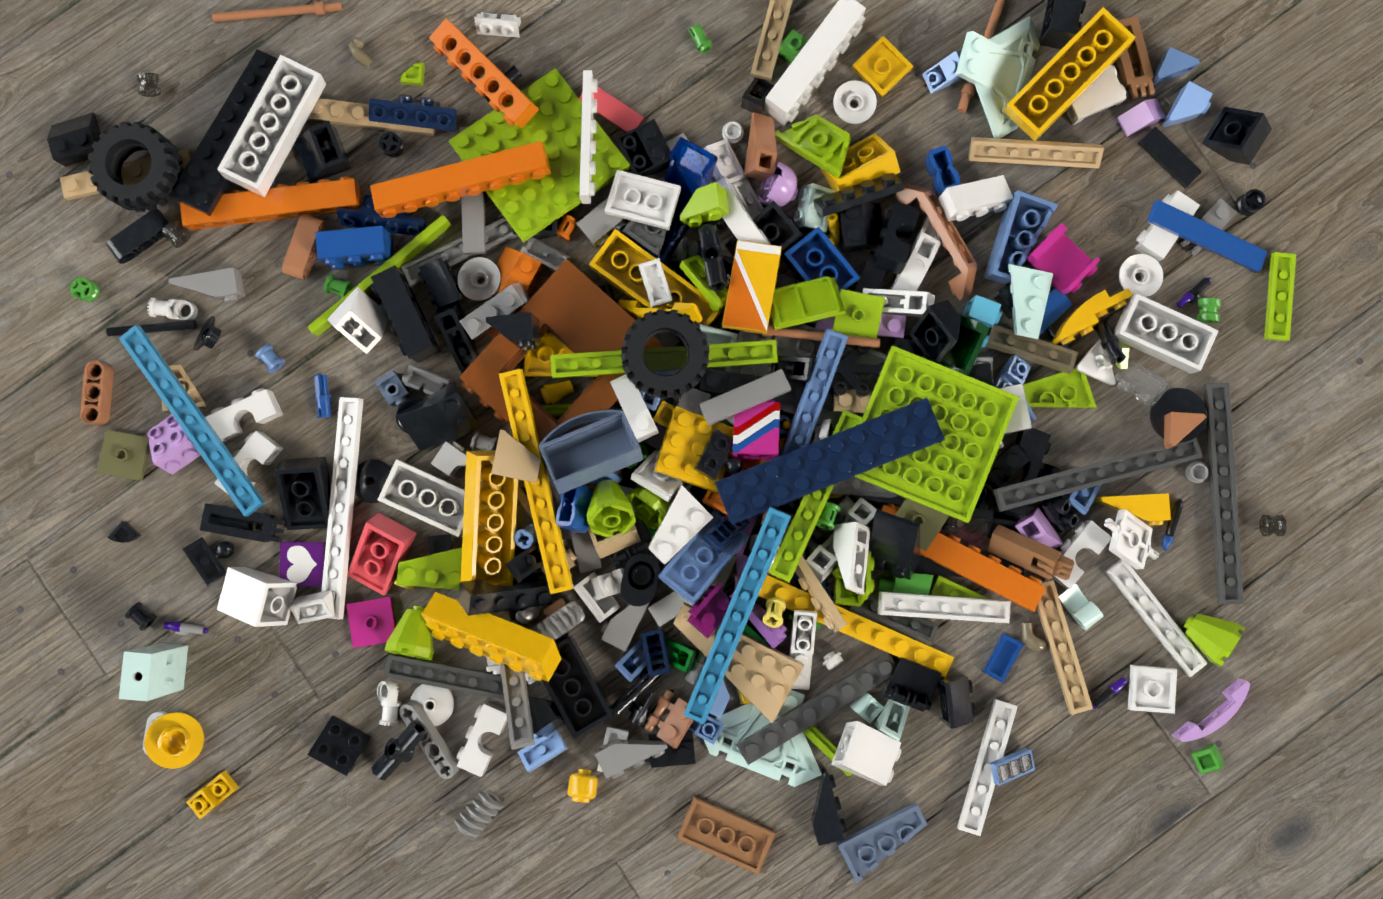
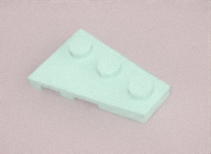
M1009 264V272L1011 273L1010 291L1013 296L1014 335L1038 339L1053 273Z

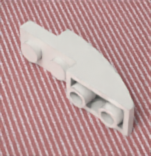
M926 217L907 256L906 263L901 273L897 275L891 290L917 291L941 244V237L932 228L929 217Z
M794 610L789 656L803 663L804 667L792 689L809 690L817 611Z

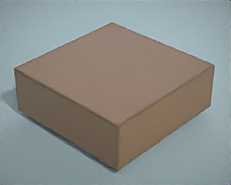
M561 597L543 609V612L549 617L564 607L567 602Z

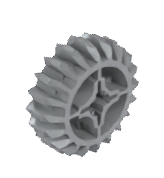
M571 601L530 630L555 640L582 622L585 615L580 605L578 606L576 601Z

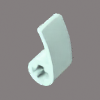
M1074 584L1071 589H1067L1059 595V599L1064 607L1085 631L1104 617L1100 609L1093 602L1086 599L1077 584Z

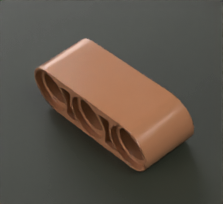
M305 214L300 216L283 262V274L301 280L308 278L317 254L315 232L325 231V221Z
M96 360L88 362L84 369L80 416L82 421L87 424L101 426L106 424L110 418L114 371L111 365ZM101 367L102 372L97 376V369ZM99 388L100 394L96 398L95 391ZM97 410L98 416L94 420L93 413Z

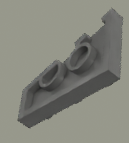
M630 220L623 229V233L659 258L668 230Z

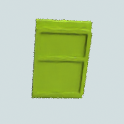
M826 276L776 288L770 315L774 329L778 330L846 313L835 277L830 278Z

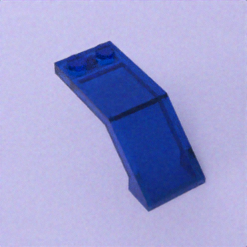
M682 137L679 138L669 153L671 161L665 177L666 182L681 186V192L659 255L660 262L663 264L667 262L690 228V226L680 220L681 213L696 189L710 184L718 160L716 155ZM629 238L631 241H633L635 244H637L638 246H640L642 249H644V250H645L646 252H648L650 255H652V256L655 257L656 259L658 258L656 255H654L653 253H651L650 251H648L646 248H644L643 246H641L640 244H638L637 242H635L633 239Z

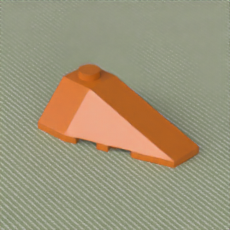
M505 247L496 264L501 274L500 286L491 298L516 282L522 285L529 296L544 269L542 262L523 252ZM519 308L512 314H517L521 308ZM492 327L484 334L495 338L499 332Z

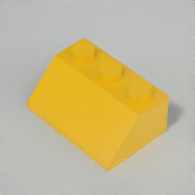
M876 133L848 147L839 178L820 168L831 189L835 190V192L845 187L861 184L866 180L882 177L884 174L894 173L896 175L900 173L895 151Z

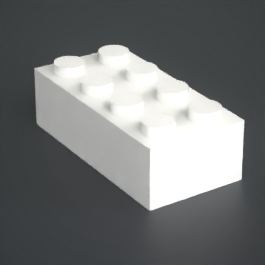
M1135 294L1127 300V305L1121 313L1113 335H1116L1119 341L1192 374L1201 371L1219 330L1144 296Z
M396 459L377 500L455 536L463 537L465 489L409 463Z

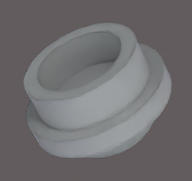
M1192 462L1186 467L1185 475L1192 483H1202L1208 477V468L1202 462Z

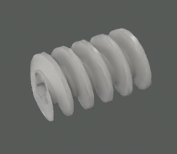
M487 790L486 794L483 792L478 793L481 798L480 801L473 798L472 802L475 807L466 806L469 814L461 812L462 821L459 819L454 820L458 830L470 840H474V837L480 834V830H484L486 823L491 822V816H496L498 810L504 807L502 801L489 790Z

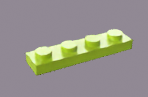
M1271 253L1264 340L1290 341L1296 254Z

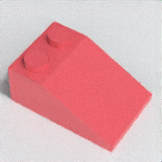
M377 513L364 526L347 576L385 596L398 574L399 562L405 561L417 533L381 513Z

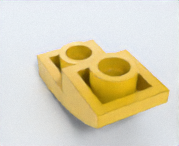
M225 770L207 786L199 790L186 803L198 818L201 819L235 792L239 786Z

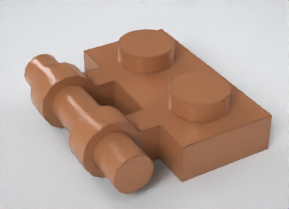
M667 689L664 695L659 697L658 705L653 714H649L648 722L644 728L652 732L657 725L660 727V730L656 736L671 747L677 748L693 719L683 716L689 702L679 697L674 704L671 702L674 693ZM668 708L671 711L664 721L661 719V716L665 709Z

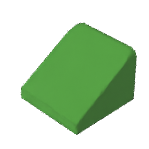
M1215 743L1191 753L1200 774L1223 769L1224 760Z

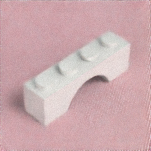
M860 498L848 511L844 518L845 521L841 524L858 522L870 527L874 522L877 509L863 498ZM834 533L826 542L819 545L806 560L820 583L824 581L838 564L833 549Z

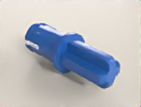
M315 375L316 396H314V399H316L317 418L332 417L330 398L332 395H329L327 375Z

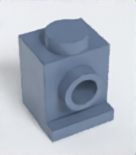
M395 371L389 372L374 382L391 406L396 405L399 407L404 401L408 400L407 397L412 395L405 386V383L402 382L399 374ZM395 386L396 391L395 393L391 394L389 389Z

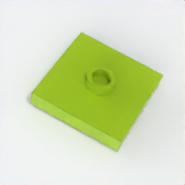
M841 289L840 296L844 303L846 314L835 316L832 331L843 335L877 339L885 298Z

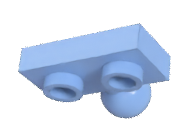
M556 729L546 737L534 734L535 745L526 746L517 753L527 772H531L568 748L558 729Z

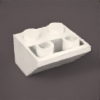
M357 287L327 320L367 354L382 338L389 316L386 317L381 307Z

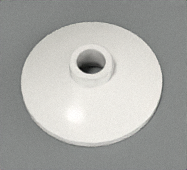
M856 80L842 84L836 90L833 98L835 113L841 120L850 124H859L867 121L873 115L877 104L873 89L866 83ZM856 102L858 106L856 108H852L850 106V103Z
M1136 254L1127 258L1121 265L1119 282L1124 290L1129 288L1132 295L1139 294L1148 297L1157 292L1161 287L1163 270L1155 258L1146 254ZM1136 274L1141 276V281L1136 280Z
M477 257L468 260L463 264L458 273L459 289L471 300L483 301L489 299L499 289L501 282L500 271L496 264L487 258ZM483 277L485 279L484 283L478 284L479 278Z
M422 684L415 689L410 699L417 701L422 706L434 726L446 722L454 710L453 695L446 688ZM428 701L434 703L433 709L427 707Z

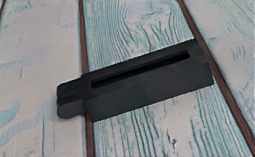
M205 503L200 531L260 542H269V540L282 542L283 538L274 536V534H284V529L276 528V524L285 525L286 521L276 519L274 515L253 512L249 516H244L238 508ZM251 521L263 523H255L253 528L262 530V532L250 531L249 529Z

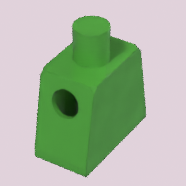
M913 573L910 580L900 579L894 575L892 580L880 577L877 590L929 595L933 575Z

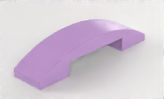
M1238 678L1222 692L1227 698L1225 702L1199 724L1187 721L1172 734L1173 738L1181 742L1192 741L1205 737L1222 727L1241 707L1249 691L1250 683Z

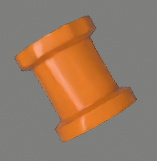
M564 214L561 216L562 219L557 226V237L569 242L570 235L579 221L568 214Z

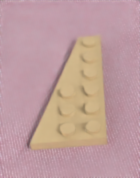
M684 602L673 624L708 657L721 624L707 639L687 621L691 615L688 611L692 606ZM742 633L725 676L773 724L804 664Z

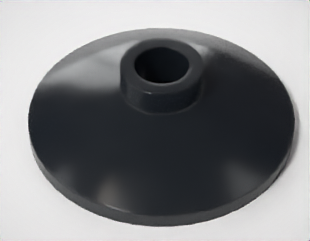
M375 459L359 464L357 466L355 486L356 496L368 503H379L380 501L377 499L392 468L387 463ZM370 477H373L375 479V483L373 485H369L368 479Z

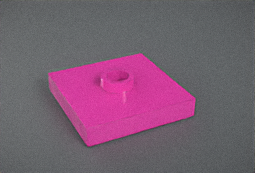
M392 597L346 604L353 648L387 643L396 627Z

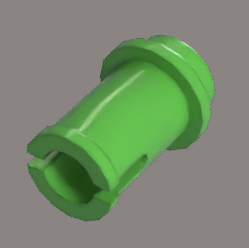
M696 24L688 30L697 45V51L705 54L712 49V41L706 37L700 24Z

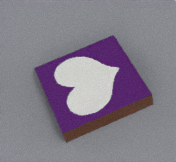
M280 542V578L296 582V587L322 586L326 542Z

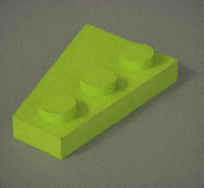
M1076 368L1073 369L1071 374L1061 372L1023 385L1025 397L1030 407L1097 408L1086 374L1077 371Z
M462 547L399 562L396 585L460 590Z

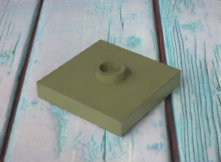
M106 429L97 473L143 481L150 450L149 437Z
M906 498L895 516L920 524V548L924 551L928 549L949 517Z

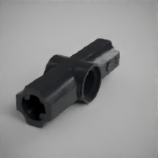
M704 224L698 229L708 289L715 292L721 291L728 286L717 225Z
M414 720L397 739L390 738L385 745L384 754L371 767L373 774L380 780H386L402 762L407 763L411 761L415 747L428 733L426 727L420 721Z

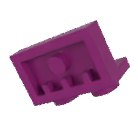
M720 583L715 588L711 585L703 594V597H705L704 601L701 604L697 601L688 611L691 615L687 621L707 639L722 623L731 598L720 590L723 586Z

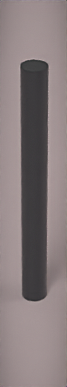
M195 320L139 326H141L145 333L196 329L197 324ZM133 326L110 327L106 329L107 336L123 335Z

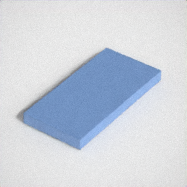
M715 509L711 513L713 518L678 551L658 575L660 580L691 605L698 601L749 539V536L742 531L718 554L703 540L704 534L724 517ZM728 522L725 523L732 531L736 530ZM721 527L720 530L728 537L729 534ZM717 533L713 534L721 542L723 541V539Z

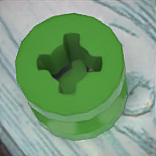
M77 278L70 285L72 296L82 301L92 302L96 300L100 293L98 285L86 278Z

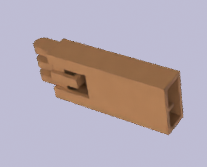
M1138 16L1118 20L1136 37L1130 47L1116 60L1122 85L1124 88H1128L1132 100L1137 99L1138 94L1140 98L1145 97L1146 90L1149 96L1154 95L1155 89L1152 82L1154 75ZM1134 64H1138L1139 71H1140V75H1141V76H1139V77L1137 76V73H1136V72L1138 71L1137 68H1135V69L1132 68V65H1134Z
M999 524L992 533L988 552L1049 580L1053 575L1063 580L1070 578L1074 561L1061 555V552Z

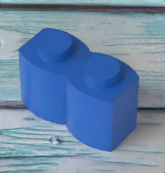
M945 145L930 150L925 158V167L933 178V189L938 197L946 188L960 185L959 174L952 166V155Z
M582 485L562 493L560 496L561 504L556 514V524L571 532L585 533L589 527L587 511L594 489Z

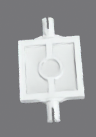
M1126 509L1118 510L1115 522L1111 518L1105 520L1104 526L1113 532L1109 551L1135 569H1144L1147 557H1150L1152 560H1156L1159 557L1157 556L1159 552L1151 547L1153 529Z

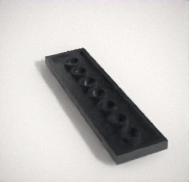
M258 49L255 51L176 185H174L169 196L172 199L211 216L231 182L225 179L217 169L278 58Z

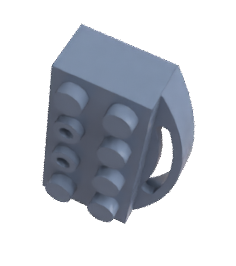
M599 410L571 418L553 429L538 445L559 495L643 460L639 443L624 411ZM592 423V424L587 425V426H585V427H583V428H580V429H578V430H575V431H573V432L568 433L569 431H571V430H573V429H575V428H577V427H579V426Z

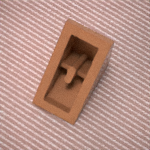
M1170 412L1164 415V447L1170 449L1178 444L1206 418V415L1183 412Z

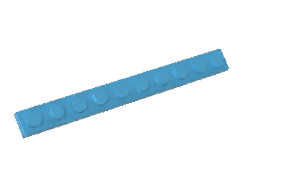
M133 326L119 340L244 516L251 515L265 504V501L141 326Z
M771 506L769 507L683 716L705 724L792 515Z

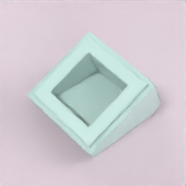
M867 692L854 699L850 704V707L869 724L884 709Z

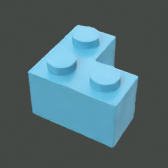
M975 295L966 303L962 316L992 328L994 324H998L1002 312L999 311L1001 304ZM988 335L986 336L982 344V348H984L988 342Z

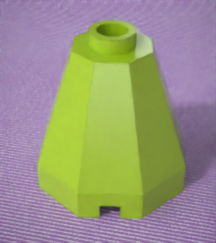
M603 480L594 488L587 511V521L590 524L592 533L612 537L614 536L613 532L619 531V534H624L636 523L632 505L615 481Z
M640 486L628 494V500L632 508L636 509L634 513L636 518L650 529H655L656 527L659 528L677 493L667 502L643 486Z
M413 606V609L405 611L387 640L385 651L400 656L432 661L434 653L433 637L431 630L426 626V622L421 615L425 609L424 607Z
M1198 613L1195 617L1190 615L1183 626L1187 628L1185 634L1211 663L1218 667L1224 664L1222 660L1225 657H1229L1242 636L1240 633L1245 630V627L1238 623Z

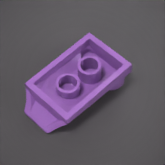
M736 574L734 575L735 586L734 589L730 592L731 598L733 597V594L739 582V579ZM755 602L749 620L774 649L786 638L785 631L787 628L784 624L778 628H771L763 623V616L766 614V610Z

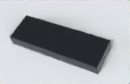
M1156 126L1138 143L1184 189L1202 172Z

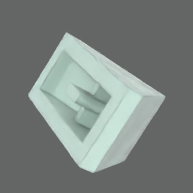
M888 699L874 725L878 730L899 741L910 707Z

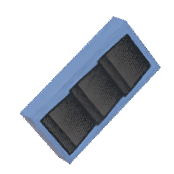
M1027 747L990 763L994 784L998 786L1035 770L1032 751Z

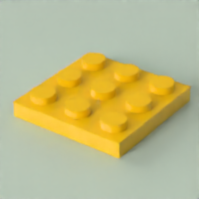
M675 406L654 471L718 493L715 482L723 479L726 470L725 466H722L715 480L709 479L695 471L694 468L713 430L717 429L733 438L734 427L720 422L708 426L704 416Z

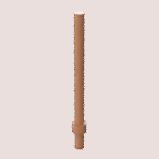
M996 0L983 37L987 39L993 37L1006 0ZM969 81L963 85L961 91L962 97L957 111L961 113L966 112L970 98H973L976 91L975 85Z
M317 1L309 5L212 13V19L214 22L311 13L325 15L326 12L342 11L343 7L341 2L324 3V1Z
M769 324L767 334H763V337H772L773 335L822 341L824 332L790 328L775 330L773 324ZM846 335L849 336L846 344L880 347V339Z

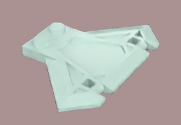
M1031 16L990 39L974 31L967 32L955 75L975 85L994 138L1000 139L1018 128V125L1004 113V109L1031 80L1036 61L1032 57L1033 50L1038 51L1040 47Z
M791 689L775 720L802 704L805 695ZM751 702L723 714L721 718L716 717L717 720L724 724L714 745L704 740L711 755L717 757L720 750L727 753L725 760L779 781L781 775L789 777L787 784L793 787L822 775L803 732L750 765L746 763L736 744L771 723ZM724 737L732 740L731 745L723 742ZM786 762L794 764L793 769L786 767Z

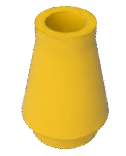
M570 380L546 384L540 389L546 405H553L574 392Z

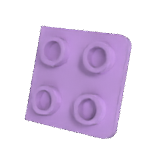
M172 414L158 425L152 427L147 434L153 464L172 475L201 455Z

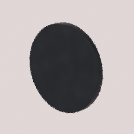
M1168 389L1159 394L1151 405L1150 421L1152 427L1163 439L1164 415L1170 412L1206 415V418L1179 443L1196 438L1206 425V407L1200 397L1188 389Z

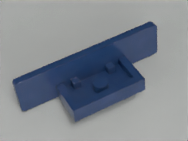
M399 95V97L392 101L373 98L369 100V121L445 131L456 130L457 110L440 107V102H434L433 98L421 97L420 100L412 99L411 95Z
M365 195L360 210L339 207L337 211L341 226L354 228L383 226L390 233L417 236L426 229L423 218L406 216L407 212L398 213L392 218H382L374 209L372 195Z

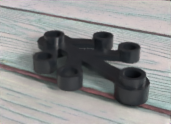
M848 344L845 345L843 353L846 352ZM857 345L838 364L835 373H839L855 390L856 395L863 398L868 395L870 388L866 383H861L852 373L875 374L878 378L885 361L880 362L878 365L852 364L862 354H867L871 348L867 347V350H862ZM816 356L812 357V365H811V368H812V366H813V363H814V360H815ZM833 377L830 387L833 389V393L840 397L846 393L847 385L844 382H838ZM842 386L844 391L840 393L836 390V387ZM860 387H864L866 389V393L862 394L859 392L858 389Z

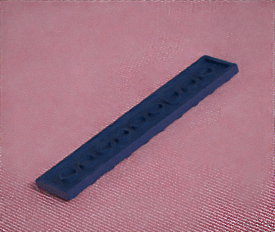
M924 398L716 481L715 485L731 525L767 512L770 506L777 508L940 443L945 438L928 398Z

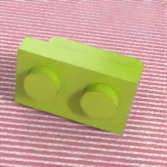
M868 550L864 594L860 595L846 589L843 578L837 579L834 576V604L860 607L868 599L870 592H873L874 579H871V571L874 569V558L871 557V551Z

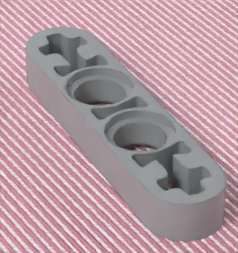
M415 700L408 701L399 710L402 720L408 727L410 723L418 719L426 727L428 733L418 744L438 775L443 779H450L459 771V767H457L458 761L422 706ZM432 744L439 748V754L432 750Z

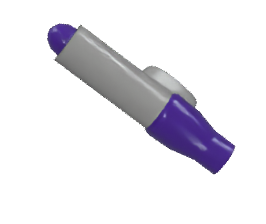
M182 622L164 623V629L175 631L176 634L188 635V633L204 635L208 632V628L202 625Z

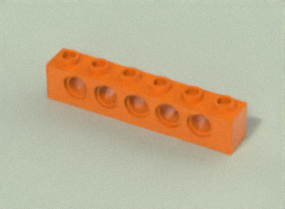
M447 18L429 37L435 44L433 48L441 56L445 54L448 57L447 62L455 70L459 68L462 71L461 76L469 84L473 82L476 85L475 90L483 98L487 96L491 100L489 104L497 112L501 110L505 114L503 118L512 127L516 124L522 129L538 112L539 108ZM499 86V89L494 92L495 88ZM514 100L513 104L508 107L509 102Z

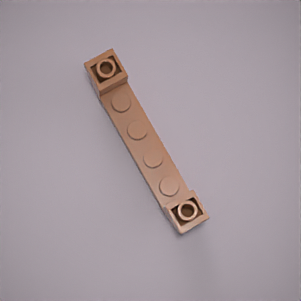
M903 183L904 190L895 193L896 199L905 205L913 204L919 200L920 208L928 215L932 228L941 237L943 247L949 251L955 267L961 271V274L948 281L952 294L959 301L970 296L974 285L977 263L952 221H947L933 189Z

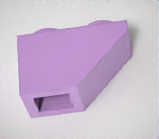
M1039 507L1030 511L1027 516L1020 518L1015 525L1021 535L1050 548L1056 549L1063 545V541Z

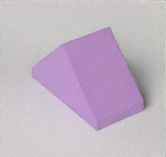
M1154 98L1141 102L1117 117V120L1125 136L1128 137L1166 118L1159 102Z

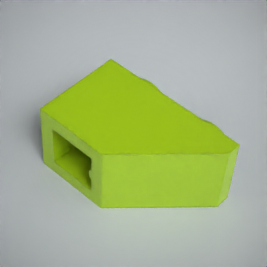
M717 182L696 189L681 213L680 220L690 227H699L702 223L721 219L722 216L730 214L726 189Z

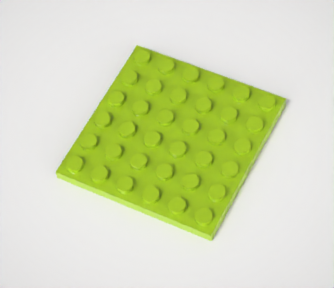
M556 68L522 90L539 108L538 112L522 129L516 124L512 127L503 118L505 114L501 110L497 112L494 109L449 140L450 145L462 161L542 141L547 151L551 174L546 175L543 179L526 180L520 185L510 184L503 186L500 190L485 191L523 243L553 223L554 220L582 203L580 199L582 102ZM514 100L509 102L508 107L513 104ZM598 123L597 133H593V140H596V154H592V161H595L596 173L591 178V182H595V193L614 180L617 170L626 172L630 169L628 161Z
M891 346L860 424L928 398L945 440L854 477L962 522L969 523L1019 396Z

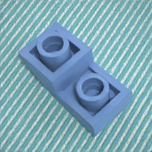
M1016 354L1013 355L999 372L992 386L1004 388L1024 384L1031 366Z
M708 715L705 724L693 720L688 729L714 745L724 724Z

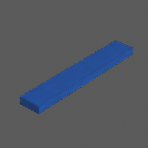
M1160 200L1154 201L1147 222L1253 272H1260L1267 255V251Z

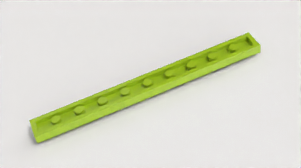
M776 340L709 344L710 352L707 368L778 363ZM685 346L644 349L643 356L647 367L653 372L681 370L686 362L687 353ZM622 350L550 355L552 378L626 373L622 366Z

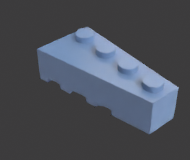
M1019 190L1012 194L1013 199L1007 204V208L1003 212L983 278L1002 285L1011 282V273L1009 272L1008 265L1012 264L1022 267L1029 251L1034 247L1038 236L1046 227L1050 216L1056 210L1058 204Z

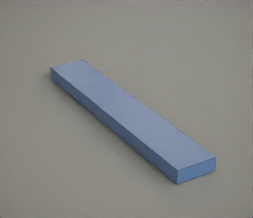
M830 329L825 330L811 368L810 379L806 382L779 456L809 445L849 336Z

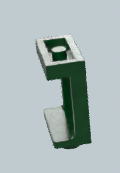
M960 315L959 339L940 365L969 376L990 327Z

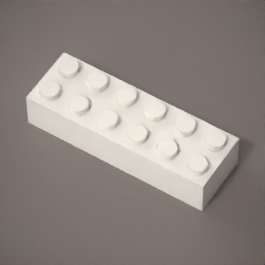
M839 0L766 96L763 112L773 117L774 120L783 126L788 121L793 122L799 113L797 110L800 105H805L808 102L813 88H818L824 80L823 76L826 71H831L835 66L839 53L844 54L850 45L849 41L852 36L856 37L861 31L862 24L866 19L864 17L866 8L856 0Z
M280 55L217 169L225 179L260 196H266L326 86L321 74Z

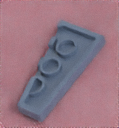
M914 802L845 837V840L837 841L836 843L856 883H859L868 871L871 870L872 872L879 866L878 863L887 855H892L900 844L906 843L924 828L927 823L918 804Z

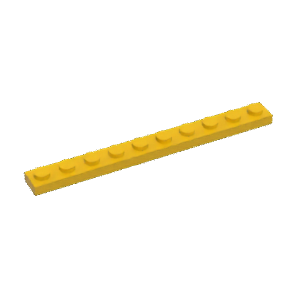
M523 369L500 373L499 378L513 437L541 458L537 483L524 480L550 594L572 590L574 586L560 526L556 524V509L544 459L538 446L540 442Z
M766 575L758 596L764 599L780 598L785 601L786 608L792 611H817V622L826 625L823 620L824 615L820 609L817 610L811 602L812 597L808 592ZM835 605L847 623L846 626L838 631L899 658L902 657L942 673L941 676L946 678L954 659L953 656Z

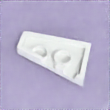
M682 484L648 547L664 565L713 518Z

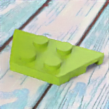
M817 114L808 117L804 121L792 124V128L781 133L779 130L775 131L776 141L836 178L840 177L851 140L848 132Z

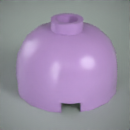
M776 162L777 167L775 168L774 175L762 181L760 189L764 190L762 196L758 194V201L769 205L774 200L782 207L790 200L793 201L796 198L798 182L796 174L791 168L781 162Z

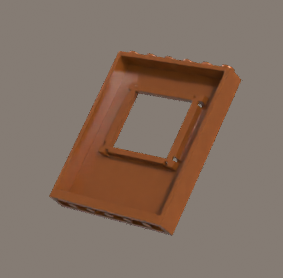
M568 259L560 265L518 312H532L539 319L541 338L549 330L573 353L622 350L626 332L635 321L634 318ZM499 333L459 378L464 382L462 386L471 394L475 392L480 396L478 401L486 408L491 406L496 411L494 415L502 423L507 421L510 424L499 374L512 371L529 351H522V348H518ZM653 336L648 340L644 349L662 348L665 346ZM626 373L598 375L558 420L529 395L539 442L541 443L553 429L571 418L593 411L613 410L618 405L619 400L610 381ZM592 423L579 426V427H577V428H575V429L569 431L568 433L573 432V431H575V430H578V429H580V428H583V427H585V426H587V425H590V424H592Z

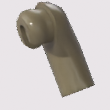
M355 37L352 42H349V49L353 57L368 69L374 60L361 50L364 42Z
M1022 622L1023 644L1034 652L1044 650L1046 643L1043 639L1040 640L1033 634L1032 622Z

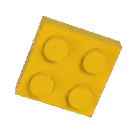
M882 36L851 68L882 98L912 70L913 65Z

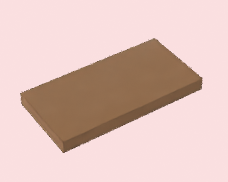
M694 796L676 839L759 875L776 831Z

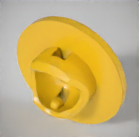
M182 712L167 713L158 717L149 726L144 739L145 750L148 757L161 767L170 769L184 767L194 761L200 754L204 744V732L200 723L191 715Z

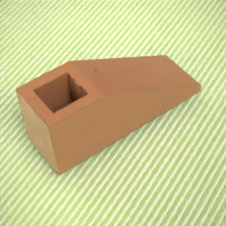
M753 112L744 176L764 181L775 173L777 148L773 117Z

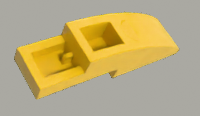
M1129 288L1109 297L1106 290H1103L1087 300L1064 321L1056 332L1052 344L1062 343V345H1066L1075 340V335L1080 333L1081 336L1092 332L1094 330L1093 326L1099 322L1098 319L1108 314L1107 310L1114 307L1116 311L1127 305L1126 301L1133 296Z

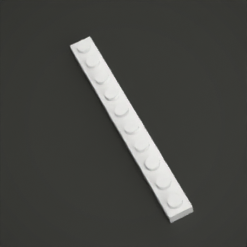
M340 397L321 591L331 590L333 594L335 616L330 619H343L364 400L360 398Z

